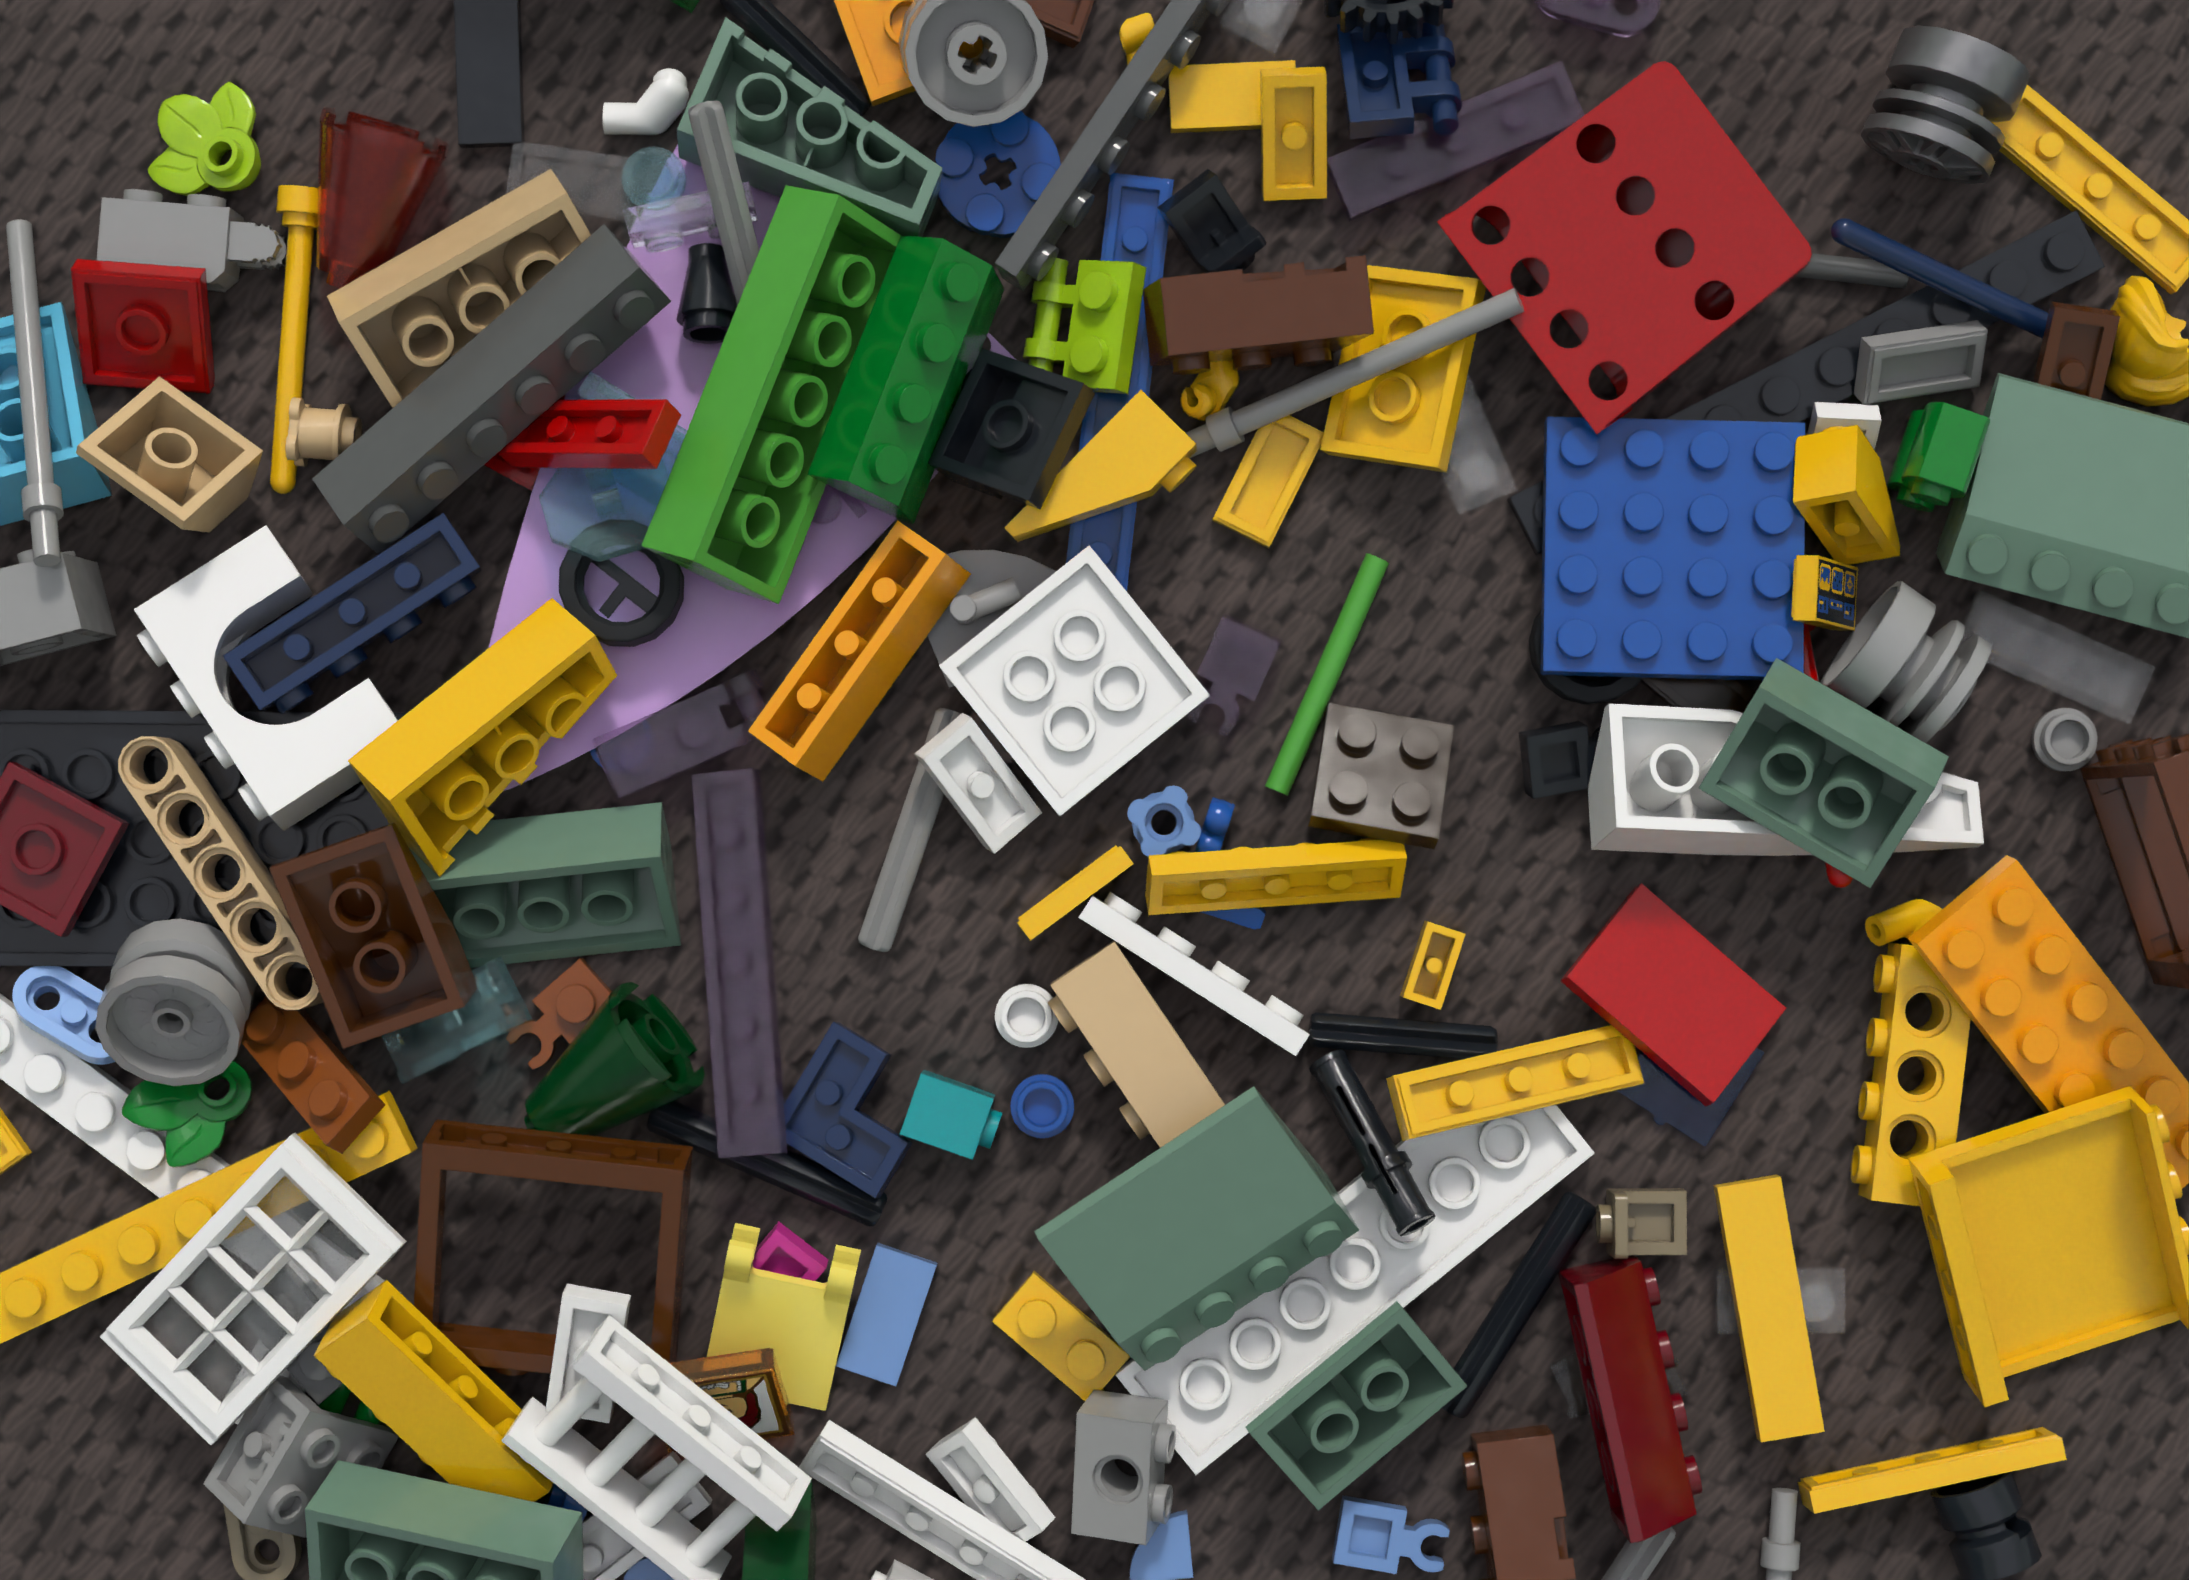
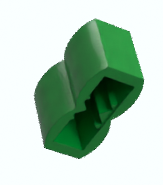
M1929 402L1924 410L1912 411L1887 482L1889 489L1898 491L1896 501L1916 510L1933 512L1935 505L1948 506L1951 498H1964L1990 425V419L1945 402Z

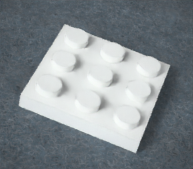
M1090 545L939 665L1059 816L1063 815L1210 696Z

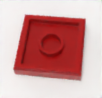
M77 259L71 267L83 384L145 389L160 376L179 391L210 393L212 391L215 372L206 268Z

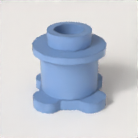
M1175 785L1168 786L1162 792L1151 793L1144 799L1134 800L1128 807V819L1132 822L1134 836L1141 845V851L1145 856L1176 852L1184 846L1194 845L1199 840L1201 827L1194 820L1193 810L1187 803V793L1181 787ZM1158 811H1168L1174 816L1176 825L1172 833L1160 835L1153 830L1151 820L1155 813Z

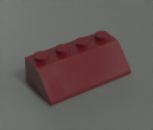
M1628 1255V1259H1607L1562 1269L1558 1274L1612 1519L1629 1542L1635 1543L1644 1541L1696 1515L1693 1495L1702 1493V1483L1694 1456L1684 1457L1679 1432L1688 1430V1420L1680 1393L1670 1394L1665 1369L1674 1368L1675 1363L1666 1330L1656 1331L1651 1307L1661 1304L1656 1276L1652 1267L1643 1269L1642 1263L1634 1255Z

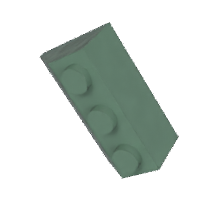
M1776 658L1703 779L1699 789L1871 888L1935 789L1949 756Z
M1396 1301L1245 1428L1316 1509L1320 1510L1463 1391L1467 1385L1406 1310Z

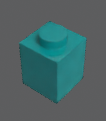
M923 1070L915 1088L900 1135L973 1160L978 1145L988 1149L991 1148L1002 1112L991 1109L995 1094Z

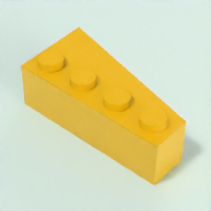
M551 598L350 758L348 762L388 822L396 824L408 847L441 877L456 860L449 854L452 848L469 829L478 835L494 816L488 809L489 806L513 779L522 785L538 767L535 762L541 747L551 736L562 739L617 677V674L596 635Z

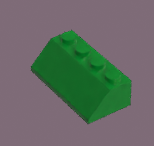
M900 236L807 475L899 520L914 524L935 470L928 464V461L961 394L965 376L973 368L1005 290L991 264L944 238Z

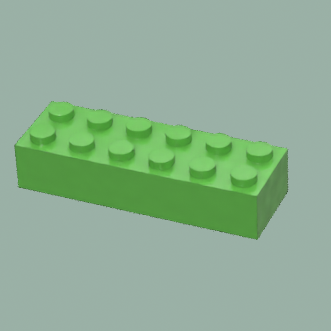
M785 185L642 542V547L728 590L772 603H780L826 487V483L807 474L895 252L900 234L840 195Z

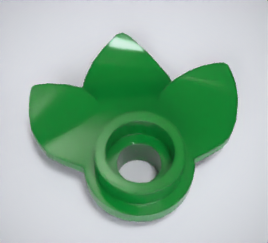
M232 1061L223 1073L200 1084L171 1086L143 1080L133 1088L122 1107V1115L138 1126L155 1131H167L165 1149L167 1163L170 1167H185L210 1156L220 1147L225 1135L227 1122L240 1116L251 1101V1079L242 1066ZM217 1079L227 1080L230 1089L224 1098L220 1100L208 1098L207 1089L211 1082Z

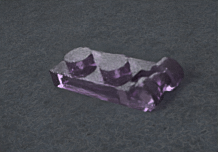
M757 670L743 673L723 684L594 738L592 743L617 800L757 740L758 738L748 732L765 707L759 692L764 686ZM736 701L745 722L729 729L720 711V707Z

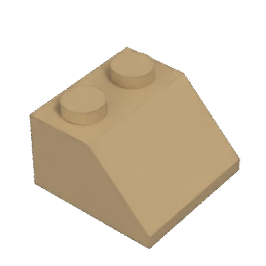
M160 376L77 446L76 450L77 455L180 529L208 533L248 498L263 450Z

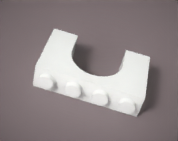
M265 525L141 604L134 611L146 627L145 630L137 634V637L149 656L158 667L169 662L180 679L170 687L191 718L202 713L213 729V732L204 737L209 748L225 769L236 764L247 781L246 784L238 788V791L252 813L259 821L270 816L285 831L359 783L361 780L348 760L396 723L398 719L369 678L312 715L289 724H262L247 719L236 711L229 688L231 668L223 655L246 641L252 634L314 595L267 525Z

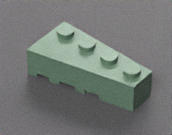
M725 17L677 128L679 158L701 166L688 111L690 107L698 103L720 101L723 105L742 183L780 198L785 185L837 194L901 236L922 237L939 197L943 168L876 121L869 122L845 105V99L826 86L821 89L792 69L790 61L771 48L767 51L745 36L744 29Z

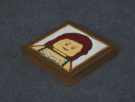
M773 1348L670 1363L763 1439L795 1435L793 1412ZM665 1443L668 1453L674 1451L675 1453L677 1452L667 1443Z

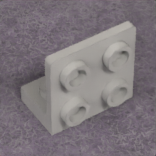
M279 1376L244 1413L203 1484L243 1524L307 1538L305 1508L336 1462L341 1460L381 1469L398 1440V1435L390 1427L322 1410L287 1377Z

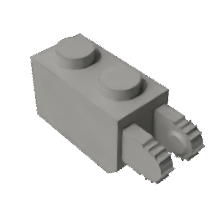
M125 189L123 199L102 197L97 260L206 268L207 291L226 292L239 281L240 268L265 270L267 267L272 271L273 268L279 270L280 266H285L287 239L269 225L266 227L264 224L258 226L256 223L244 222V217L230 207H226V199L204 194L187 195V204L163 202V194L141 189Z

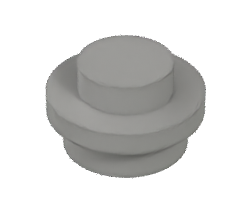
M2058 708L2045 713L2037 721L2031 740L2033 751L2038 760L2052 770L2063 772L2073 771L2086 765L2096 751L2098 737L2096 728L2087 715L2073 708Z

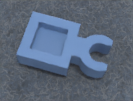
M1342 1495L1332 1561L1334 1564L1397 1574L1399 1558L1403 1556L1411 1558L1413 1563L1421 1570L1427 1572L1443 1571V1559L1438 1556L1424 1554L1421 1551V1544L1426 1537L1431 1535L1449 1538L1450 1529L1444 1522L1437 1519H1424L1417 1522L1414 1526L1405 1525L1407 1517L1405 1506Z

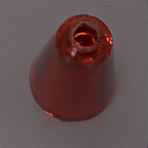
M326 107L322 109L319 120L316 267L328 273L326 278L327 284L341 288L393 259L446 159L449 144L435 137L432 149L424 146L425 142L418 140L420 131L351 111L348 112L346 123L335 121V108Z

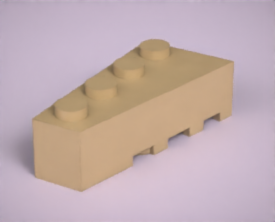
M549 169L327 295L342 329L391 407L394 408L590 237L591 234L568 193L552 169Z

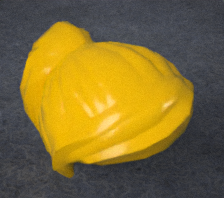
M2131 276L2126 279L2123 286L2119 287L2118 297L2110 309L2119 314L2120 320L2105 385L2117 397L2146 407L2172 405L2189 397V339H2183L2180 334L2186 326V321L2172 317L2166 311L2160 294L2154 287L2153 282L2147 277Z

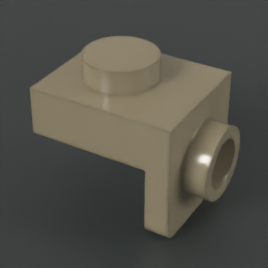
M1683 1188L1606 1189V1204H1597L1595 1228L1597 1242L1606 1243V1252L1614 1259H1628V1255H1687V1191Z

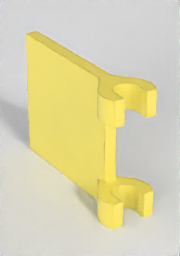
M735 1223L732 1239H730L723 1279L702 1381L771 1371L780 1402L826 1411L861 1250L836 1245L828 1281L826 1283L754 1268L753 1261L760 1228Z

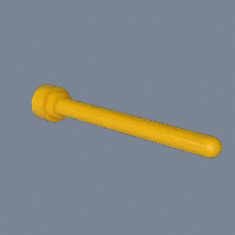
M298 185L278 186L276 212L283 214L282 226L288 227L270 485L275 492L280 494L291 492L296 485L297 466L294 464V460H287L285 452L289 427V405L293 397L302 398L314 230H321V218H328L330 191Z

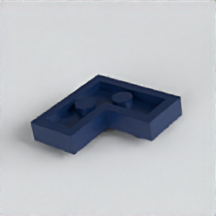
M833 1021L768 1132L872 1197L881 1198L913 1143L865 1114L860 1108L892 1055L841 1023Z

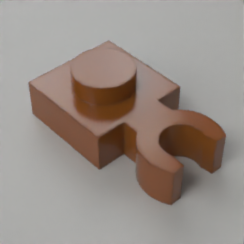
M579 958L532 1000L544 1015L538 1020L518 1023L509 1031L506 1040L510 1044H514L526 1033H533L538 1036L541 1041V1050L537 1056L529 1061L528 1065L532 1069L539 1068L553 1058L556 1052L557 1040L561 1036L571 1044L612 991L583 958Z

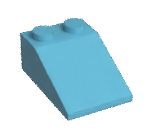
M62 302L40 307L39 310L54 484L62 489L63 509L112 496L109 477L76 454L77 446L98 427L86 384H83L82 370ZM13 315L0 318V526L24 520L21 490L27 485Z

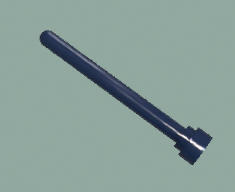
M1841 218L1833 223L1830 233L1836 243L2043 339L2048 312L1850 219Z

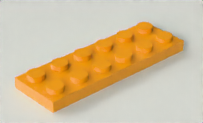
M2006 855L1910 936L1908 940L2044 1113L2131 1086L2149 1105L2156 1104L2161 1109L2170 1132V1141L2163 1143L2166 1161L2168 1160L2175 1168L2183 1189L2189 1184V1082L2018 860Z

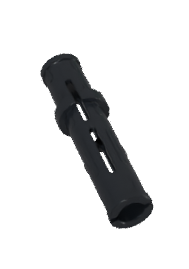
M1340 1049L1316 1060L1309 1070L1316 1078L1341 1128L1344 1130L1365 1169L1361 1176L1367 1188L1376 1189L1396 1226L1398 1235L1406 1236L1430 1224L1436 1216L1428 1207L1409 1172L1413 1164L1406 1151L1397 1150L1374 1104L1369 1099L1352 1068L1347 1053Z

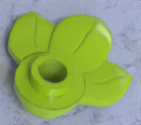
M227 82L215 93L210 104L196 96L187 94L174 95L165 99L160 106L157 123L161 137L169 147L149 166L148 173L152 180L162 188L184 196L196 194L209 186L220 191H236L250 186L256 180L261 169L259 149L251 137L256 118V111L251 98L238 86ZM232 149L230 160L220 166L222 156Z

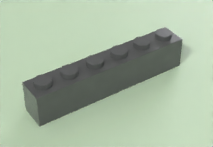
M603 224L313 477L312 480L342 524L377 554L382 553L648 323L671 300L637 258Z

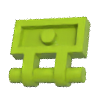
M1056 258L1041 281L1034 282L1031 302L1037 304L1033 336L1032 338H1026L1023 358L1029 360L1028 364L1053 372L1054 364L1064 365L1062 376L1082 382L1094 392L1128 394L1147 267L1135 262L1079 260L1076 285H1066L1069 261ZM1062 308H1072L1067 342L1057 341Z

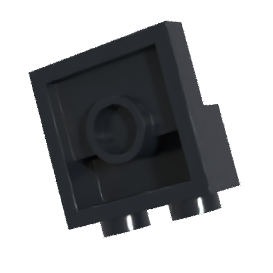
M982 348L973 368L965 376L961 394L928 464L955 483L998 499H1002L1005 496L1041 509L1095 392L1082 382Z

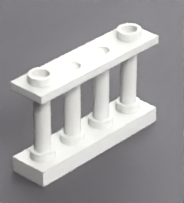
M610 1315L595 1329L571 1366L583 1376L581 1380L549 1413L545 1412L546 1407L532 1396L501 1440L525 1462L532 1465L670 1575L673 1580H720L732 1558L723 1548L755 1516H758L777 1532L792 1518L812 1479ZM603 1394H606L634 1418L600 1451L571 1427ZM655 1434L685 1459L651 1492L622 1467ZM707 1475L733 1496L735 1500L701 1532L676 1512L673 1507Z

